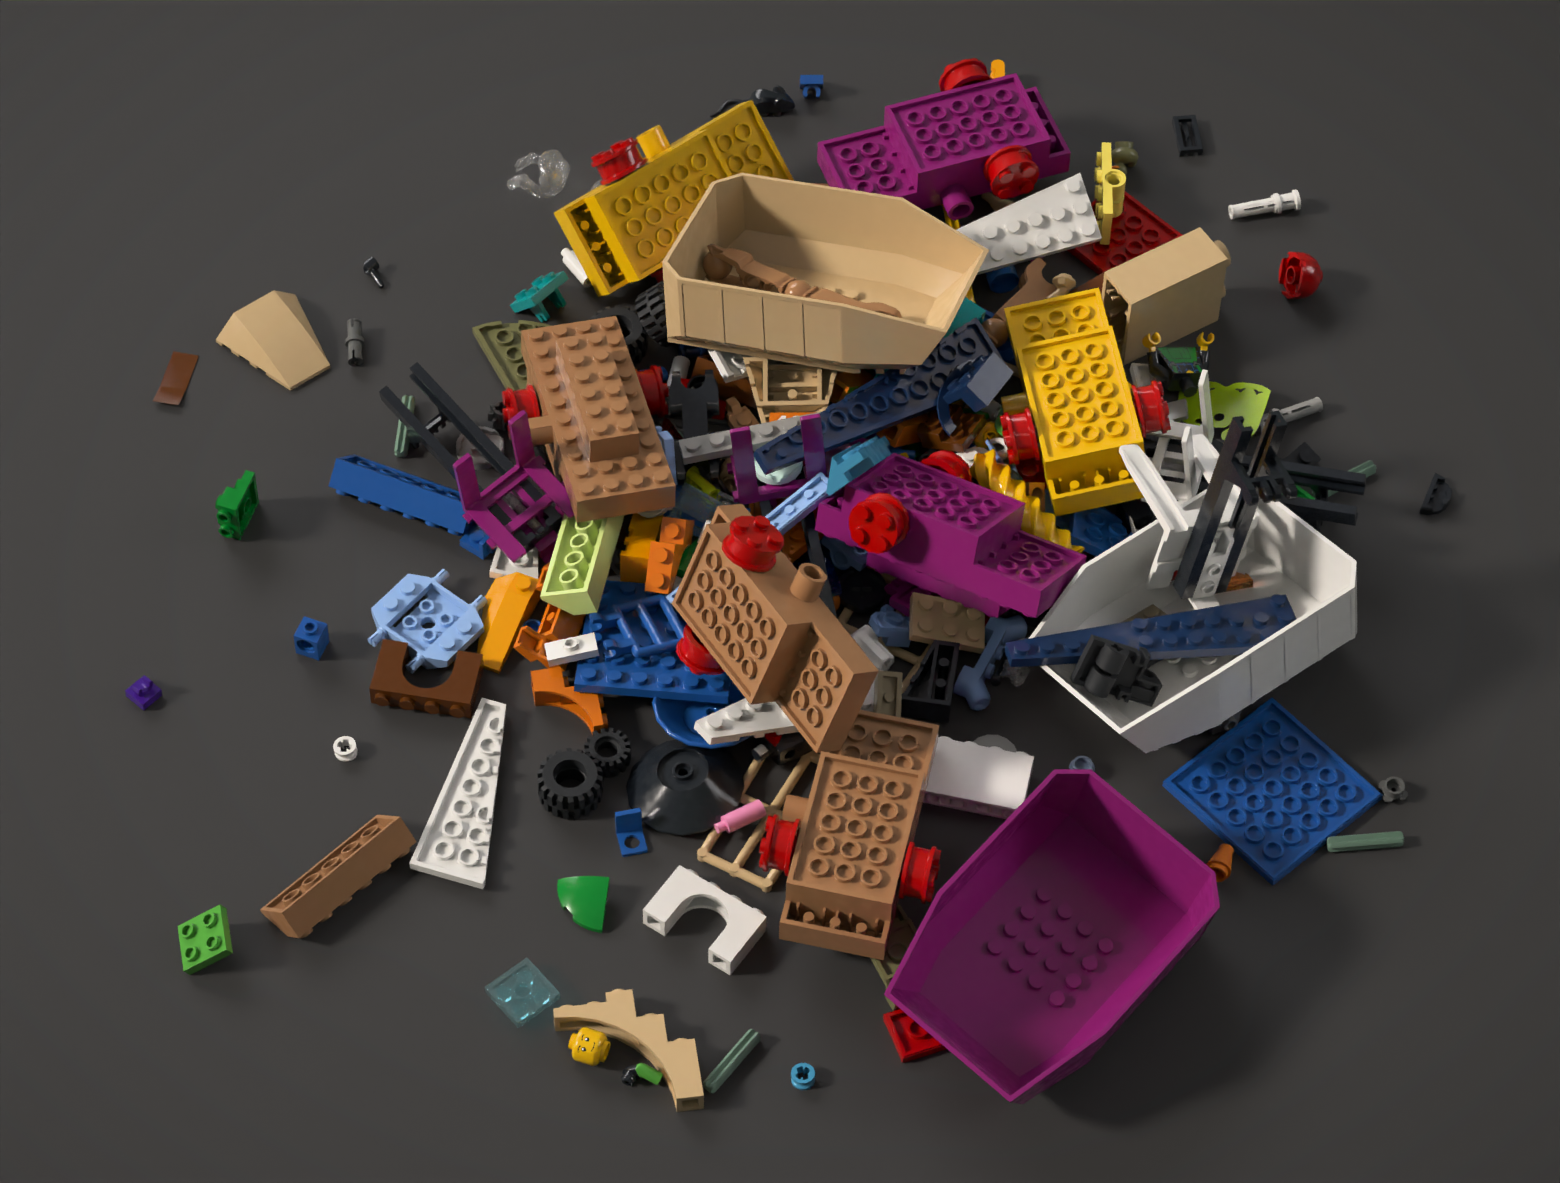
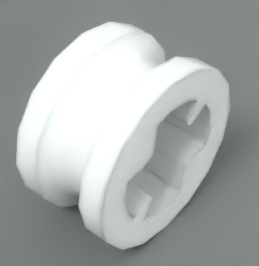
M342 736L335 740L333 749L338 760L348 762L356 758L358 749L352 737ZM344 746H349L350 750L346 749V752H342L341 747L344 749Z

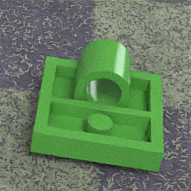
M218 905L178 926L183 971L191 975L233 954L227 909L224 906Z

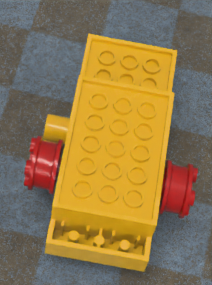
M752 100L736 105L672 144L669 143L661 126L657 125L638 135L634 140L632 137L624 141L620 140L611 145V149L595 154L591 157L593 161L591 166L596 167L602 177L601 185L555 211L554 215L595 292L600 297L609 295L628 283L640 281L648 275L655 277L657 283L664 281L662 261L711 182L739 173L792 181L794 179ZM638 143L646 156L644 158L641 156L636 146Z
M1099 288L1004 308L1006 326L1023 393L1001 397L1004 415L1000 416L1004 443L1007 446L1009 464L1017 466L1020 461L1032 458L1035 461L1041 460L1055 517L1144 498L1127 470L1119 453V448L1122 445L1137 444L1145 453L1143 438H1146L1147 433L1161 431L1164 434L1171 430L1167 401L1163 400L1164 392L1161 381L1156 382V380H1153L1151 385L1138 388L1135 385H1131L1130 393L1113 327L1109 326Z

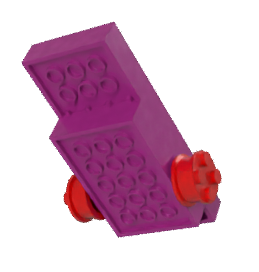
M977 58L964 59L947 65L939 80L941 92L885 106L883 126L818 142L817 162L830 187L901 197L920 209L943 204L951 220L965 218L972 213L974 208L970 199L972 196L992 191L1000 199H1007L1031 192L1038 179L1068 172L1071 152L1037 87L1024 89L1017 73L992 79L987 73L986 65Z
M946 450L934 452L921 462L897 453L891 454L846 484L845 487L835 492L832 496L820 502L815 530L823 533L826 537L836 538L844 541L848 546L866 550L868 552L866 566L874 568L875 571L896 577L899 581L909 582L918 586L921 590L934 592L944 599L954 600L966 608H974L984 612L989 617L996 618L1000 617L1010 608L1022 612L1027 617L1037 618L1054 605L1087 560L1086 555L1020 530L1025 503L972 483L968 463L954 452Z

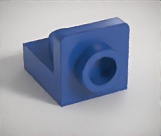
M476 524L459 540L461 547L483 560L490 553L496 551V548L492 549L486 543L490 537Z

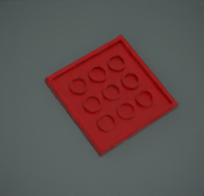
M1125 191L1122 213L1118 217L1112 218L1109 245L1100 244V241L1067 251L1100 275L1110 268L1123 264L1182 236V234ZM1097 199L1094 200V201L1091 203V206H1092L1094 215H1095V203H1099V201H1097Z

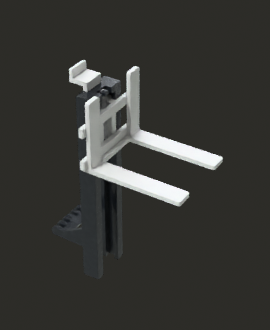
M1202 370L1198 383L1202 425L1198 426L1169 420L1171 430H1168L1167 433L1162 434L1161 431L1146 434L1158 436V441L1143 439L1145 454L1151 460L1180 505L1206 490L1209 485L1207 482H1201L1202 472L1195 462L1192 435L1203 434L1212 443L1214 436L1208 370ZM1170 438L1182 440V445L1169 443ZM1244 455L1241 464L1246 472H1248L1253 456ZM1281 461L1295 485L1310 487L1315 493V500L1301 497L1288 500L1282 495L1279 500L1280 503L1319 533L1323 521L1356 526L1358 513H1356L1357 506L1328 502V490L1364 495L1366 474ZM1141 498L1142 502H1147L1145 498Z

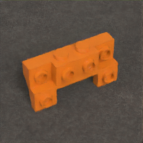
M549 566L543 568L536 589L540 592L542 591ZM548 603L538 631H534L528 625L521 627L513 648L530 662L538 660L547 668L561 667L563 672L566 670L568 663L549 667L544 643L578 636L580 629L583 627L586 614L572 615Z

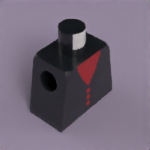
M771 732L765 733L764 737L756 738L758 746L752 749L751 753L759 763L770 757L777 765H784L813 751V749L800 732L781 735Z

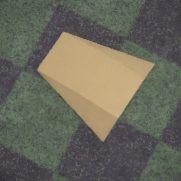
M271 291L234 312L216 338V343L222 347L224 345L227 346L236 356L244 357L250 362V365L256 369L264 370L268 377L290 391L330 368L325 353L295 294Z
M743 357L761 423L769 422L770 413L821 412L828 407L837 370L801 364L768 365V359Z

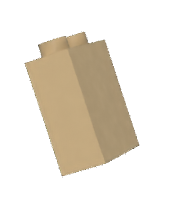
M1201 227L1104 272L1101 297L1109 326L1113 327L1123 366L1147 355L1149 349L1143 345L1142 339L1149 333L1152 336V334L1158 332L1161 336V342L1155 347H1164L1218 321L1221 298L1226 295L1224 285L1226 268L1230 266L1231 258L1224 243L1220 240L1213 242Z

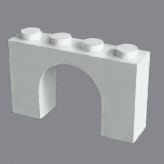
M679 865L643 909V924L665 936L687 911L696 908H708L718 912L725 919L727 925L708 949V963L731 975L766 932L767 916L761 910L751 908L743 903L739 897L724 892L717 884L702 879L695 871Z

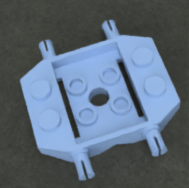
M442 569L434 578L407 574L371 608L377 631L367 640L373 647L382 639L407 642L409 656L412 660L405 667L412 674L421 665L426 669L448 667L456 659L458 650L465 651L484 633V625L478 611L488 601L483 595H479L474 602L468 604L441 586L450 577V574L445 569ZM423 596L427 597L408 616H405L396 627L392 626ZM425 623H433L435 625L433 628L427 629L422 627Z

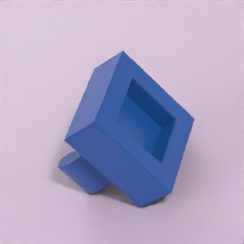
M800 75V89H803L804 99H807V92L811 89L816 92V98H819L820 89L823 88V75Z

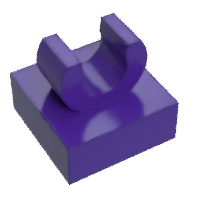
M145 675L125 690L126 697L143 711L162 696V690Z

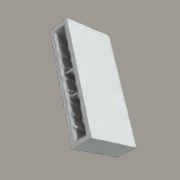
M946 736L938 737L923 803L1007 819L1026 800L1033 770L1034 756L1020 751H1005L996 746H980L971 741H955Z

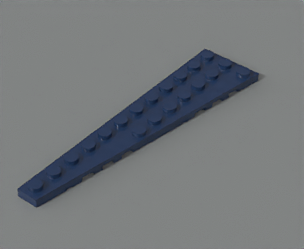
M976 317L954 330L949 336L943 337L922 365L907 368L904 374H900V369H889L884 374L879 375L846 395L841 401L831 404L826 410L819 413L822 424L824 452L936 410L937 398L943 382L960 364L968 360L977 359L980 355L986 356L992 352L1004 362L978 318ZM796 425L788 430L787 433L781 434L755 450L754 458L765 475L805 460L801 425Z

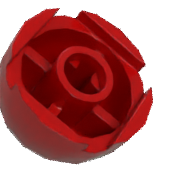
M1288 252V258L1282 259L1279 268V284H1284L1286 291L1281 292L1289 299L1307 298L1318 289L1323 279V272L1318 261L1310 254Z

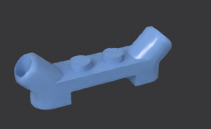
M1021 615L1008 618L1001 616L998 618L990 617L985 626V643L987 645L974 668L964 665L953 692L965 697L970 709L979 711L989 705L991 697L984 681L986 678L990 679L992 677L996 659L1001 660L1004 654V644L1025 638L1027 624Z

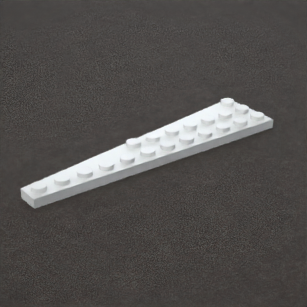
M1080 173L956 229L989 250L977 275L1033 260L1037 257H1044L1095 243L1102 239Z

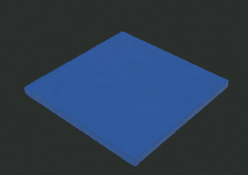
M1270 698L1240 721L1234 728L1227 731L1175 771L1162 784L1169 793L1222 841L1231 845L1234 851L1272 886L1324 846L1328 837L1339 834L1378 803L1383 795L1273 698Z

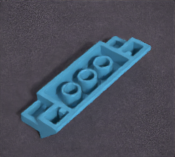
M875 436L862 444L859 441L834 455L831 460L826 493L829 496L845 487L846 484L890 456L891 452L887 448L890 442L886 436L880 439Z

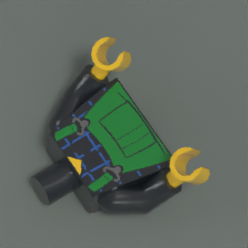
M1156 332L1152 336L1150 333L1145 335L1142 343L1149 349V352H1147L1149 373L1161 381L1165 390L1182 391L1185 397L1194 396L1197 393L1202 370H1208L1210 351H1208V346L1214 341L1213 333L1208 335L1207 341L1203 338L1204 332L1199 334L1196 342L1201 347L1200 350L1197 347H1155L1161 342L1160 334Z

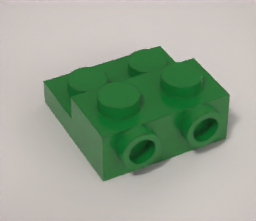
M245 470L242 478L236 481L235 488L227 486L224 493L219 495L216 500L215 507L218 509L216 517L218 524H220L219 533L223 537L240 540L259 504L255 472Z

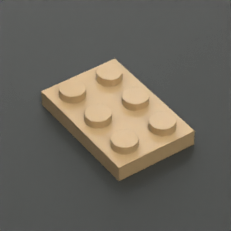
M913 592L910 597L909 640L932 644L934 640L960 643L959 650L982 654L985 649V614L974 608H966L954 600Z

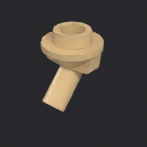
M1066 273L1055 276L1052 283L1056 286L1057 290L1046 298L1067 294L1070 289L1076 286L1075 279Z

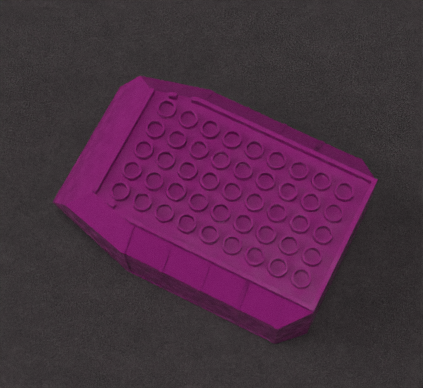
M1054 769L937 892L884 995L1010 1103L1024 1104L1087 1064L1189 949L1199 941L1220 908L1215 872L1091 769Z

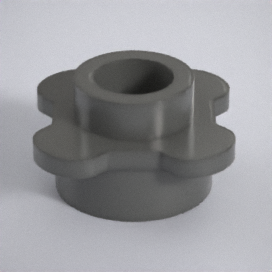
M1389 777L1386 780L1380 781L1379 789L1383 791L1384 801L1391 803L1393 800H1405L1408 797V792L1404 790V781L1401 778Z

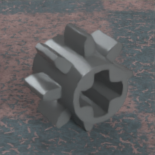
M502 400L490 405L487 419L492 422L493 429L497 428L505 431L509 424L504 423L502 409L506 408V405L504 406Z

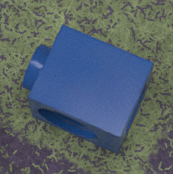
M304 616L294 634L296 653L320 660L329 643L327 623Z

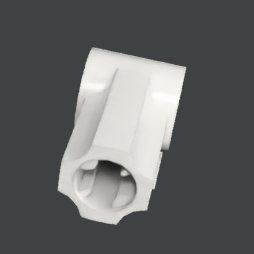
M864 625L850 634L878 670L887 671L894 663V656L878 641V637L869 625Z

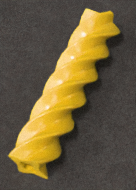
M995 449L984 454H975L974 463L969 470L971 476L978 481L980 486L1025 503L1021 524L1022 531L1078 553L1083 552L1085 549L1083 546L1071 545V533L1069 530L1056 528V517L1053 513L1041 511L1040 498L1026 495L1025 482L1023 480L1011 479L1010 465L996 462Z

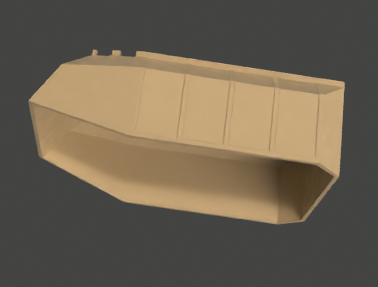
M739 173L711 182L662 261L667 339L671 343L848 373H860L861 369H876V374H884V369H900V374H904L907 368L922 365L947 333L989 250L901 197ZM716 244L725 249L731 247L748 252L753 256V260L786 273L796 280H803L811 287L825 288L864 303L879 302L887 304L899 310L902 318L843 303L716 283L705 277L707 274L703 269L704 257L709 252L707 246ZM733 266L730 275L739 277L736 268Z

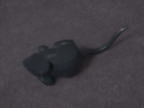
M776 85L773 91L763 88L756 89L747 100H728L710 117L717 116L729 104H740L749 100L753 101L761 117H768L769 113L780 117L781 112H787L795 108V103L786 94L784 88Z

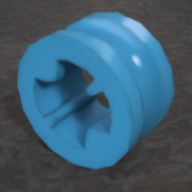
M799 1063L792 1068L791 1082L793 1086L799 1090H808L814 1085L815 1070L810 1064ZM803 1073L805 1075L807 1073L808 1079L803 1080V1077L798 1079V1074Z

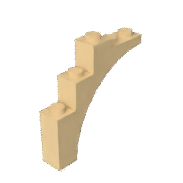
M615 989L612 992H605L606 1002L592 1001L584 1005H563L559 1008H553L555 1031H579L583 1027H588L623 1042L637 1050L658 1071L663 1073V1078L672 1093L677 1112L704 1109V1093L695 1038H678L668 1042L663 1014L648 1013L636 1017L632 989Z

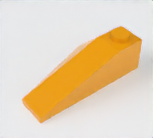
M516 572L496 578L485 596L488 603L483 606L481 621L484 625V633L479 636L477 653L483 654L485 669L498 674L501 671L515 645L520 628L525 621L529 620L541 599V592L536 589L538 579Z

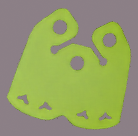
M1209 381L1210 389L1215 388L1210 391L1214 428H1225L1231 424L1233 417L1243 416V426H1251L1253 428L1252 435L1255 434L1260 425L1271 390L1253 383L1240 382L1225 387L1220 383ZM1245 388V390H1243L1241 393L1238 390H1236ZM1197 389V393L1192 397H1185L1183 392L1179 391L1178 400L1185 398L1188 406V419L1182 421L1187 424L1200 426V423L1195 422L1196 419H1201L1202 421L1199 389ZM1254 390H1257L1258 392H1263V393H1259V394L1256 395V392H1255ZM1221 413L1224 415L1223 420H1214L1216 414ZM1226 429L1225 431H1223V432L1221 433V438H1222L1224 441H1225V438H1226L1228 429Z

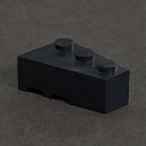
M934 640L923 658L918 671L912 676L906 691L902 693L901 716L949 723L960 643Z

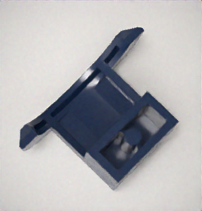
M994 352L986 356L980 355L977 359L968 360L960 364L943 382L937 398V413L941 426L948 436L956 428L950 416L949 404L961 398L974 412H977L990 404L1014 373Z

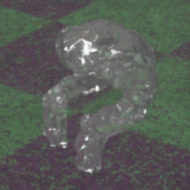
M550 149L543 152L540 156L530 152L528 156L518 159L514 166L516 172H519L531 164L537 165L540 171V186L529 179L526 174L514 175L507 181V187L510 190L522 187L533 197L550 198L564 189L571 172V167L558 150Z

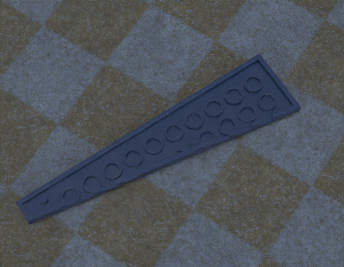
M1275 594L1262 599L1145 619L1135 618L1128 622L1006 642L1005 653L1010 667L1077 664L1092 634L1137 648L1138 651L1140 646L1144 647L1151 656L1150 660L1241 655L1295 621L1296 616L1286 594Z

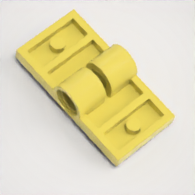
M1102 142L1101 152H1096V166H1099V168L1095 167L1094 181H1096V184H1099L1095 185V199L1099 201V203H1095V217L1099 219L1097 224L1102 236L1100 244L1109 245L1112 218L1118 217L1123 210L1126 176L1122 171L1112 169L1111 143Z

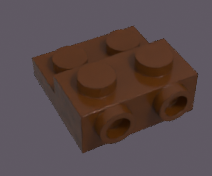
M949 404L950 416L956 428L948 436L941 426L937 409L929 412L926 422L920 423L917 428V435L920 438L922 448L965 452L986 425L985 415L963 413L961 405Z

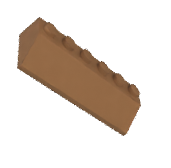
M376 815L261 908L260 911L288 937L304 938L313 931L312 927L318 922L329 919L334 909L347 904L352 899L351 895L357 890L368 887L372 883L371 879L386 872L391 867L390 863L397 858L407 855L411 850L410 847L416 843V840L401 817Z

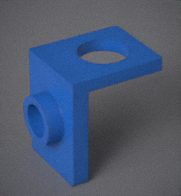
M641 808L615 812V831L622 857L646 853L647 846L642 830ZM634 837L639 840L640 844L636 848H628L624 844L625 840Z

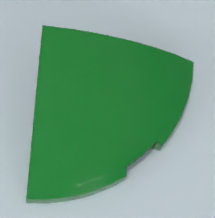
M575 876L558 879L557 891L559 902L563 910L567 908L573 915V921L576 924L590 931L602 933L610 877Z

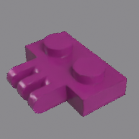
M897 578L884 587L886 593L891 595L889 606L907 617L910 616V597L913 592L935 597L939 595L931 591L921 590L918 586L909 582L899 581Z

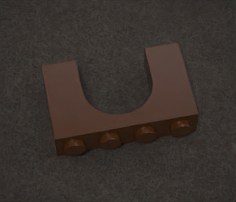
M383 639L369 688L371 703L379 706L400 707L405 710L426 711L430 714H446L456 718L472 717L484 670L483 654L458 650L449 679L437 687L420 688L410 684L404 677L406 672L405 665L409 661L408 643Z

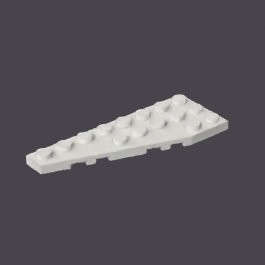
M874 682L860 710L873 712ZM746 698L697 720L694 725V729L709 745L739 741L740 737L751 735L755 738L764 737L765 733L776 732L777 735L799 732L776 702L750 704Z

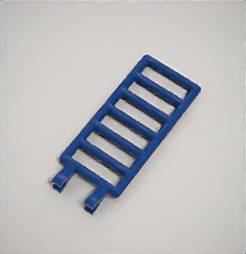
M658 594L615 604L610 607L611 613L601 614L597 612L589 614L592 622L589 625L591 633H601L605 628L618 626L624 637V640L620 641L613 639L603 641L606 649L603 652V657L606 662L618 658L619 655L632 653L636 658H642L676 650L678 641L684 637V627L671 603L666 599V596L669 594ZM661 606L678 639L666 642L663 640L647 607ZM637 611L654 643L653 645L640 647L623 613Z

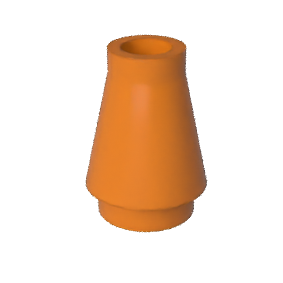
M1221 844L1206 864L1215 872L1216 882L1225 881L1231 874L1234 849L1229 844Z

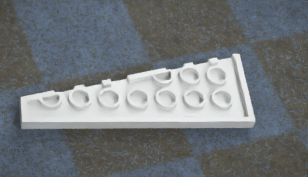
M486 698L481 699L411 858L410 869L476 888H484L506 718V704Z

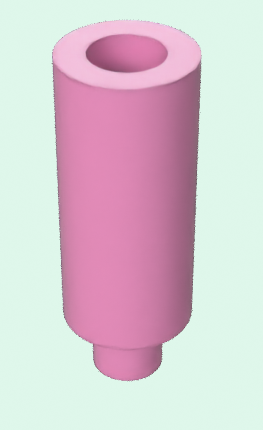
M757 799L721 816V821L714 824L715 830L718 834L723 831L731 833L766 817V810L762 802Z

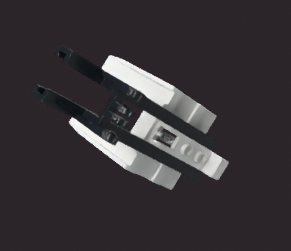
M1279 410L1269 412L1248 472L1245 471L1241 463L1253 433V428L1251 426H1243V416L1232 418L1220 455L1203 434L1192 435L1195 462L1209 483L1200 509L1184 511L1151 460L1137 444L1120 446L1119 453L1127 470L1164 530L1145 584L1146 590L1169 587L1174 571L1178 570L1173 586L1181 599L1189 598L1195 610L1220 606L1214 594L1226 592L1231 577L1235 576L1240 561L1246 555V545L1251 531L1256 528L1260 517L1256 510L1260 499L1264 503H1271V501L1278 502L1282 494L1288 500L1297 497L1296 485L1277 456L1288 426ZM1189 539L1183 558H1179L1185 540Z

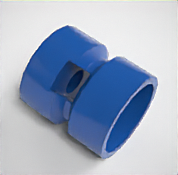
M1014 265L985 273L989 287L995 293L1009 292L1019 283V277Z

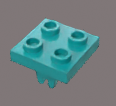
M564 271L556 274L550 272L546 276H539L531 283L533 287L528 290L524 289L514 296L516 300L510 304V307L514 313L530 308L541 322L547 321L550 316L541 301L548 297L558 309L564 307L567 303L558 287L569 279Z

